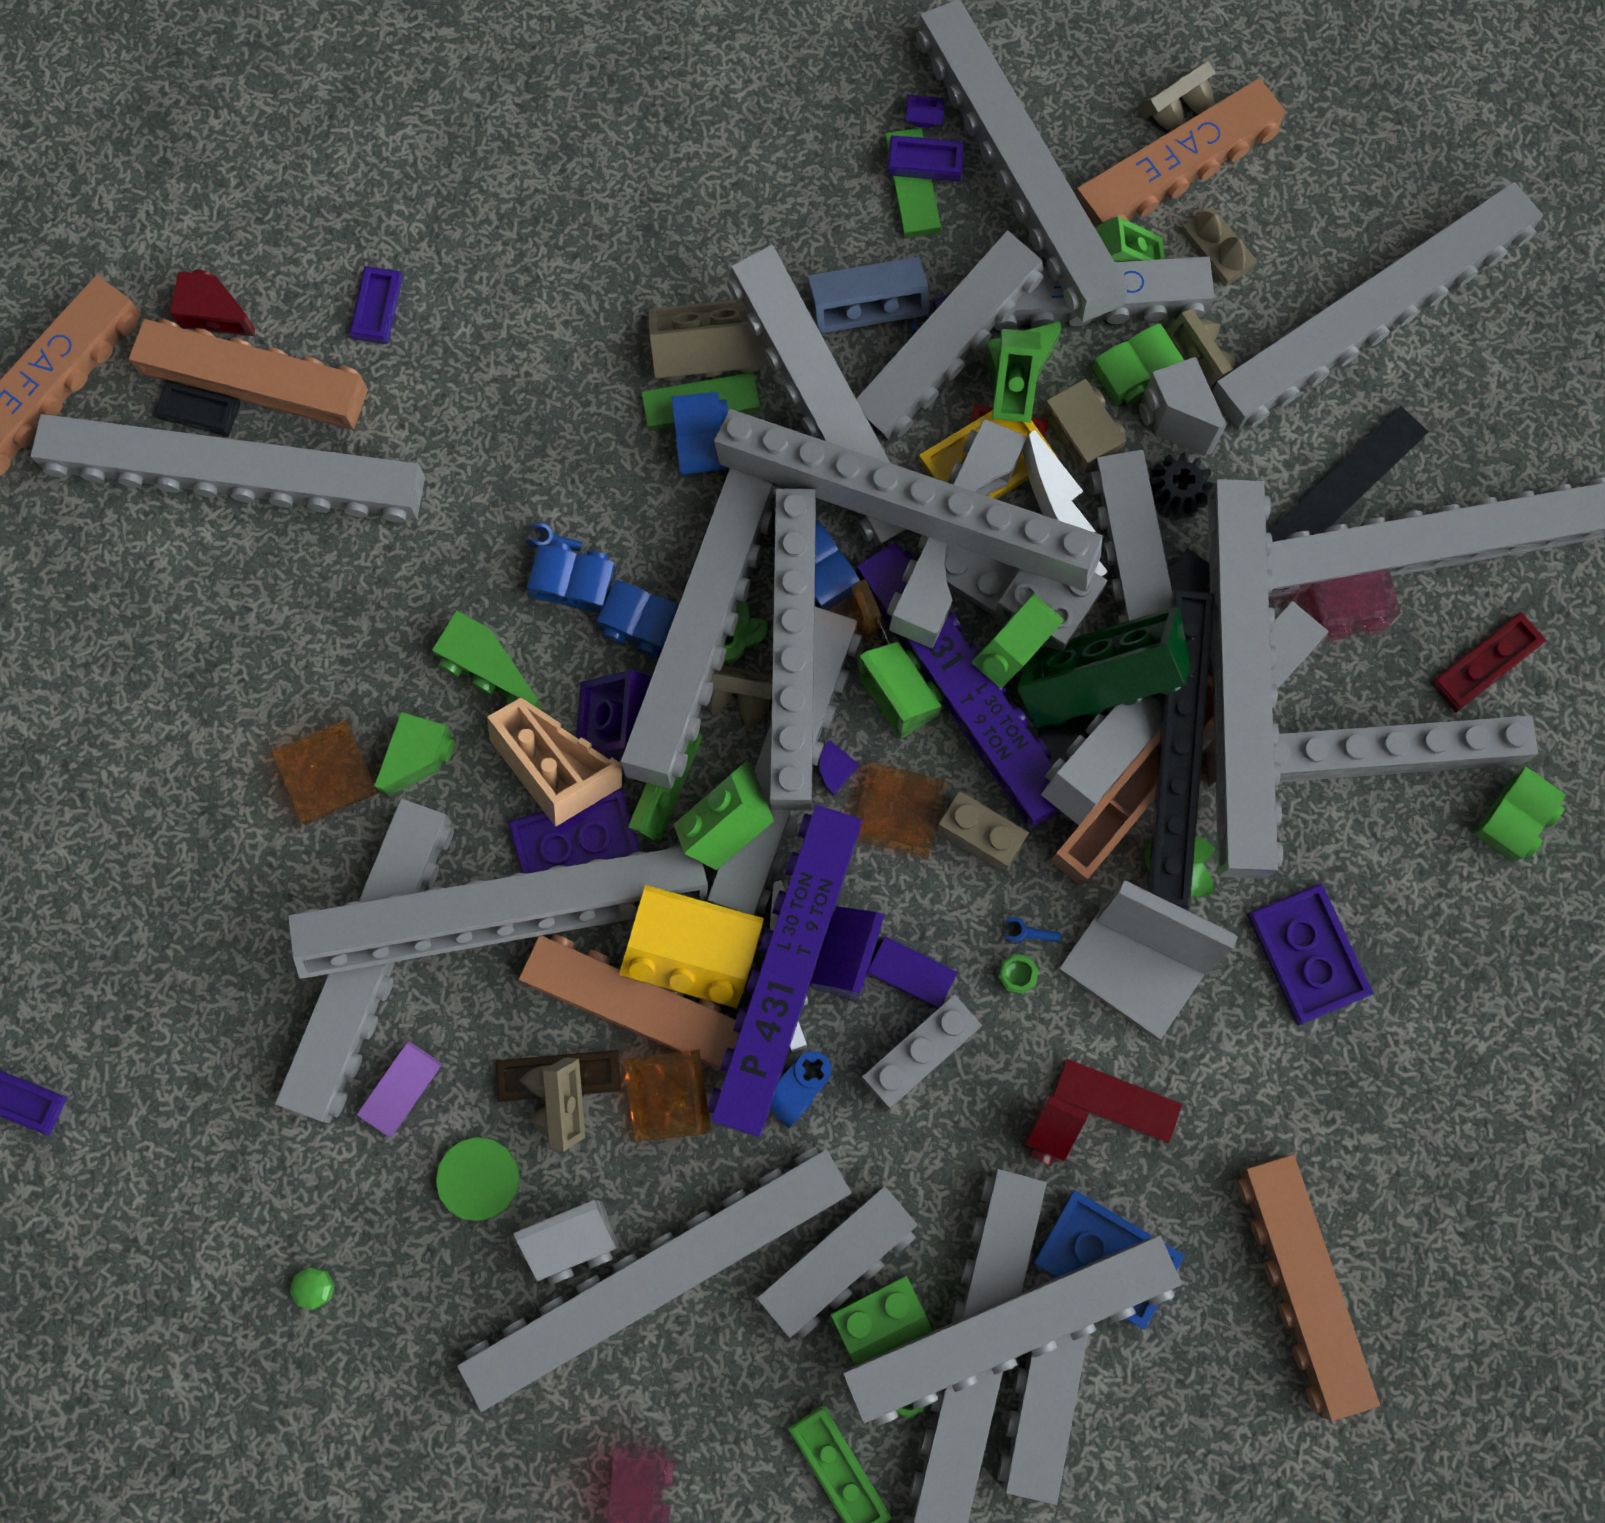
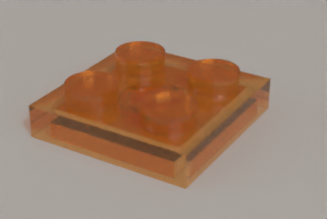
M347 720L273 751L301 823L304 825H308L379 793L374 787V780Z
M870 762L856 816L862 819L857 841L928 859L947 781Z
M699 1049L633 1057L623 1060L635 1142L703 1135L712 1132L709 1112H707L708 1103Z

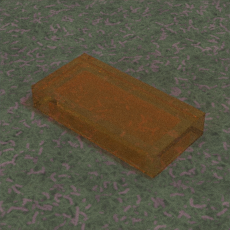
M864 579L854 583L851 588L850 611L854 620L858 621L857 627L863 640L869 641L879 636L881 613L868 583Z

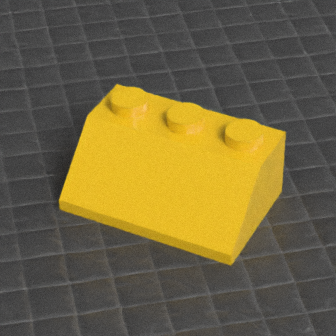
M645 885L619 975L737 1008L748 979L764 918Z

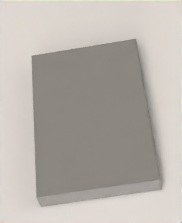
M1124 881L1101 909L1097 918L1098 922L1205 975L1234 948L1238 938L1236 934L1128 881Z
M1104 903L1058 971L1159 1041L1205 974L1098 922L1097 918L1105 905Z

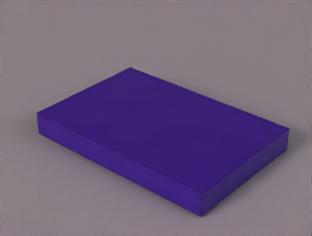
M623 789L614 791L556 827L544 811L508 821L521 873L525 874L546 871L555 866L568 867L586 864L595 859L609 860L641 852L636 833L628 828L631 822V815Z
M1322 883L1247 914L1297 1026L1374 994Z

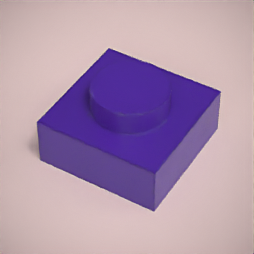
M907 94L905 121H910L914 126L921 128H930L934 124L942 125L944 98Z

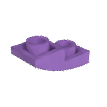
M408 1041L357 1115L391 1138L443 1064Z

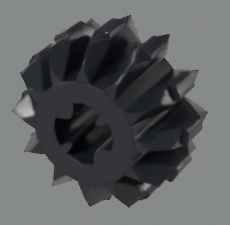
M1185 452L1180 454L1177 461L1169 454L1164 458L1163 465H1154L1151 471L1153 477L1149 478L1151 490L1153 491L1154 503H1163L1159 510L1161 515L1167 513L1170 508L1174 510L1175 520L1180 519L1184 511L1192 518L1196 516L1198 507L1206 508L1208 505V493L1214 483L1207 481L1211 476V469H1199L1201 464L1200 457L1194 459L1193 463L1187 462ZM1179 481L1184 483L1182 488L1187 487L1186 490L1178 489L1177 487L1179 483L1175 484V482Z

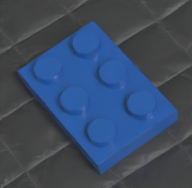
M1072 1190L1036 1255L1033 1264L1057 1278L1152 1235L1080 1192ZM1165 1244L1177 1271L1185 1255ZM1149 1300L1133 1306L1136 1313L1126 1318V1320L1145 1330L1158 1304L1151 1306Z

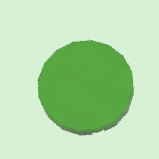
M475 1137L460 1141L446 1152L438 1166L436 1185L439 1198L448 1211L461 1219L483 1221L495 1218L510 1207L518 1194L520 1176L517 1160L507 1147L493 1139Z

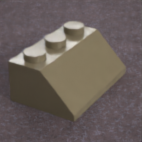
M726 300L648 309L655 379L663 378L667 381H678L685 378L686 375L693 374L714 377L721 375L723 371L729 370L751 373L760 370L761 367L769 366L764 353L767 346L761 335L756 337L749 328L745 318L749 313L742 300L739 302Z

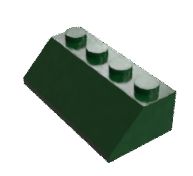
M1178 606L1071 638L1063 651L1047 646L1039 648L1027 662L1017 688L1035 727L1039 728L1049 724L1051 726H1059L1077 716L1084 714L1094 716L1112 706L1119 704L1133 705L1144 697L1157 693L1171 694L1185 686L1191 665L1181 612Z

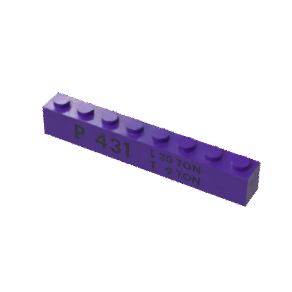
M896 542L856 566L860 585L863 582L869 598L889 627L892 616L886 614L895 592L903 594L907 582L902 581L903 575L910 560H915L908 550L903 552ZM949 612L933 649L894 633L904 649H910L914 653L921 666L919 671L927 682L932 681L943 698L942 704L1030 831L1061 812L1041 795L1050 783V780L1045 775L1053 766L1049 761L1051 758L1049 749L1040 738L1034 739L1026 728L1029 726V723L1022 710L1018 706L1012 708L1004 697L1006 694L1005 687L1003 686L1000 689L971 663L980 651L974 643H966L960 634L962 627L955 615Z
M816 804L812 815L804 814L798 832V837L804 838L800 853L793 851L791 853L785 875L790 876L791 880L787 892L779 890L772 911L773 914L779 915L774 931L766 929L759 951L766 954L761 970L753 969L746 991L753 993L748 1009L741 1007L733 1031L740 1033L735 1049L727 1047L720 1071L727 1074L722 1089L714 1087L709 1100L707 1112L713 1113L711 1121L714 1124L759 1139L761 1138L862 825L861 818Z

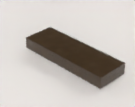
M619 1050L496 1060L498 1102L543 1099L529 1091L520 1082V1079L534 1068L553 1065L563 1058L579 1059L582 1095L622 1092Z

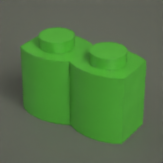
M1160 323L1147 328L1130 340L1118 344L1095 358L1092 370L1115 406L1125 401L1127 405H1132L1142 399L1152 372L1182 362L1184 359Z
M1525 766L1516 771L1509 779L1494 804L1474 830L1473 835L1512 862L1523 857L1529 859L1543 842L1539 835L1544 826L1551 827L1563 814L1565 808L1561 806V803L1566 794Z

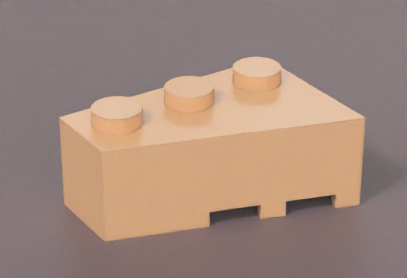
M519 698L487 716L491 743L555 827L622 787V764L614 758L609 760L594 750L590 742L582 737L580 739L576 738L561 728V723L523 698Z

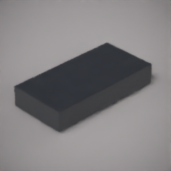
M166 380L154 415L157 419L229 437L241 402L235 397Z

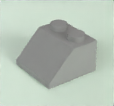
M1196 357L1152 372L1139 404V413L1143 423L1151 425L1156 436L1202 455L1211 454L1227 424Z
M592 1200L514 1233L515 1239L536 1280L541 1281L548 1278L550 1286L573 1277L574 1274L571 1268L587 1262L589 1269L612 1261L611 1252L619 1249L603 1202L598 1200Z

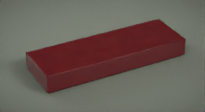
M1520 611L1435 678L1431 685L1457 713L1547 640Z
M1066 1059L1052 1095L1091 1114L1165 1143H1170L1183 1106L1182 1103L1069 1059Z

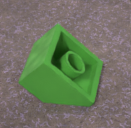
M899 642L859 655L858 678L901 740L938 717L942 707L940 702L943 701V698L932 681L926 683L918 672L921 666L914 653L910 649L904 651Z
M745 762L675 822L674 827L684 854L717 870L773 823L774 819L752 765Z
M906 1275L830 1312L854 1365L933 1331Z

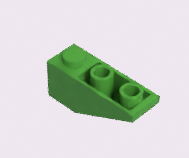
M456 610L432 649L440 661L438 667L457 678L461 673L472 678L473 682L471 684L489 696H492L494 691L507 698L505 701L507 705L519 698H523L542 710L537 697L491 629Z

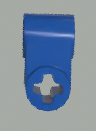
M816 1051L806 1052L795 1061L785 1074L780 1076L769 1112L788 1129L812 1104V1099L831 1077L832 1068L827 1057ZM817 1059L823 1063L820 1069L824 1074L823 1078L818 1080L813 1077L809 1081L805 1080L803 1075L806 1070L802 1066L806 1060L811 1063L816 1062Z

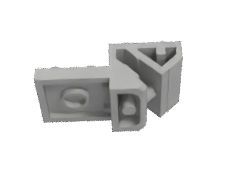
M951 544L946 546L945 568L949 589L993 615V621L1001 626L1035 593L1064 619L1061 625L1043 644V646L1061 651L1065 649L1108 581L1094 572L1087 590L1083 591Z

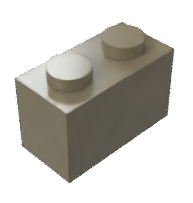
M1086 379L1046 401L1043 416L1048 420L1052 430L1082 476L1096 469L1097 457L1122 453L1127 441L1125 429L1119 420L1111 418L1106 410V402L1103 395L1097 388L1092 389Z
M961 791L958 792L936 831L940 836L1005 874L1029 834L1026 830Z

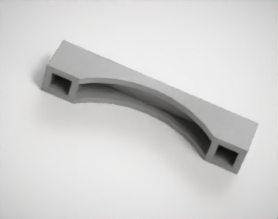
M984 419L978 432L970 431L963 448V452L968 453L963 464L960 462L955 463L948 483L985 496L1006 487L1022 455L1027 436ZM922 535L917 548L923 551L918 561L910 560L902 578V581L907 582L903 594L895 592L886 614L892 616L890 631L933 649L952 604L945 568L947 543Z

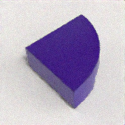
M829 740L821 754L820 773L824 786L834 797L857 771L859 764Z

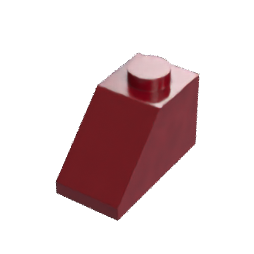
M194 270L192 273L178 271L170 314L182 329L195 330L200 328L210 332L247 336L255 335V328L248 316L216 275L204 270Z
M1051 1095L1042 1099L1022 1146L1031 1150L1028 1157L1048 1166H1052L1054 1160L1059 1163L1064 1162L1085 1124L1089 1112Z

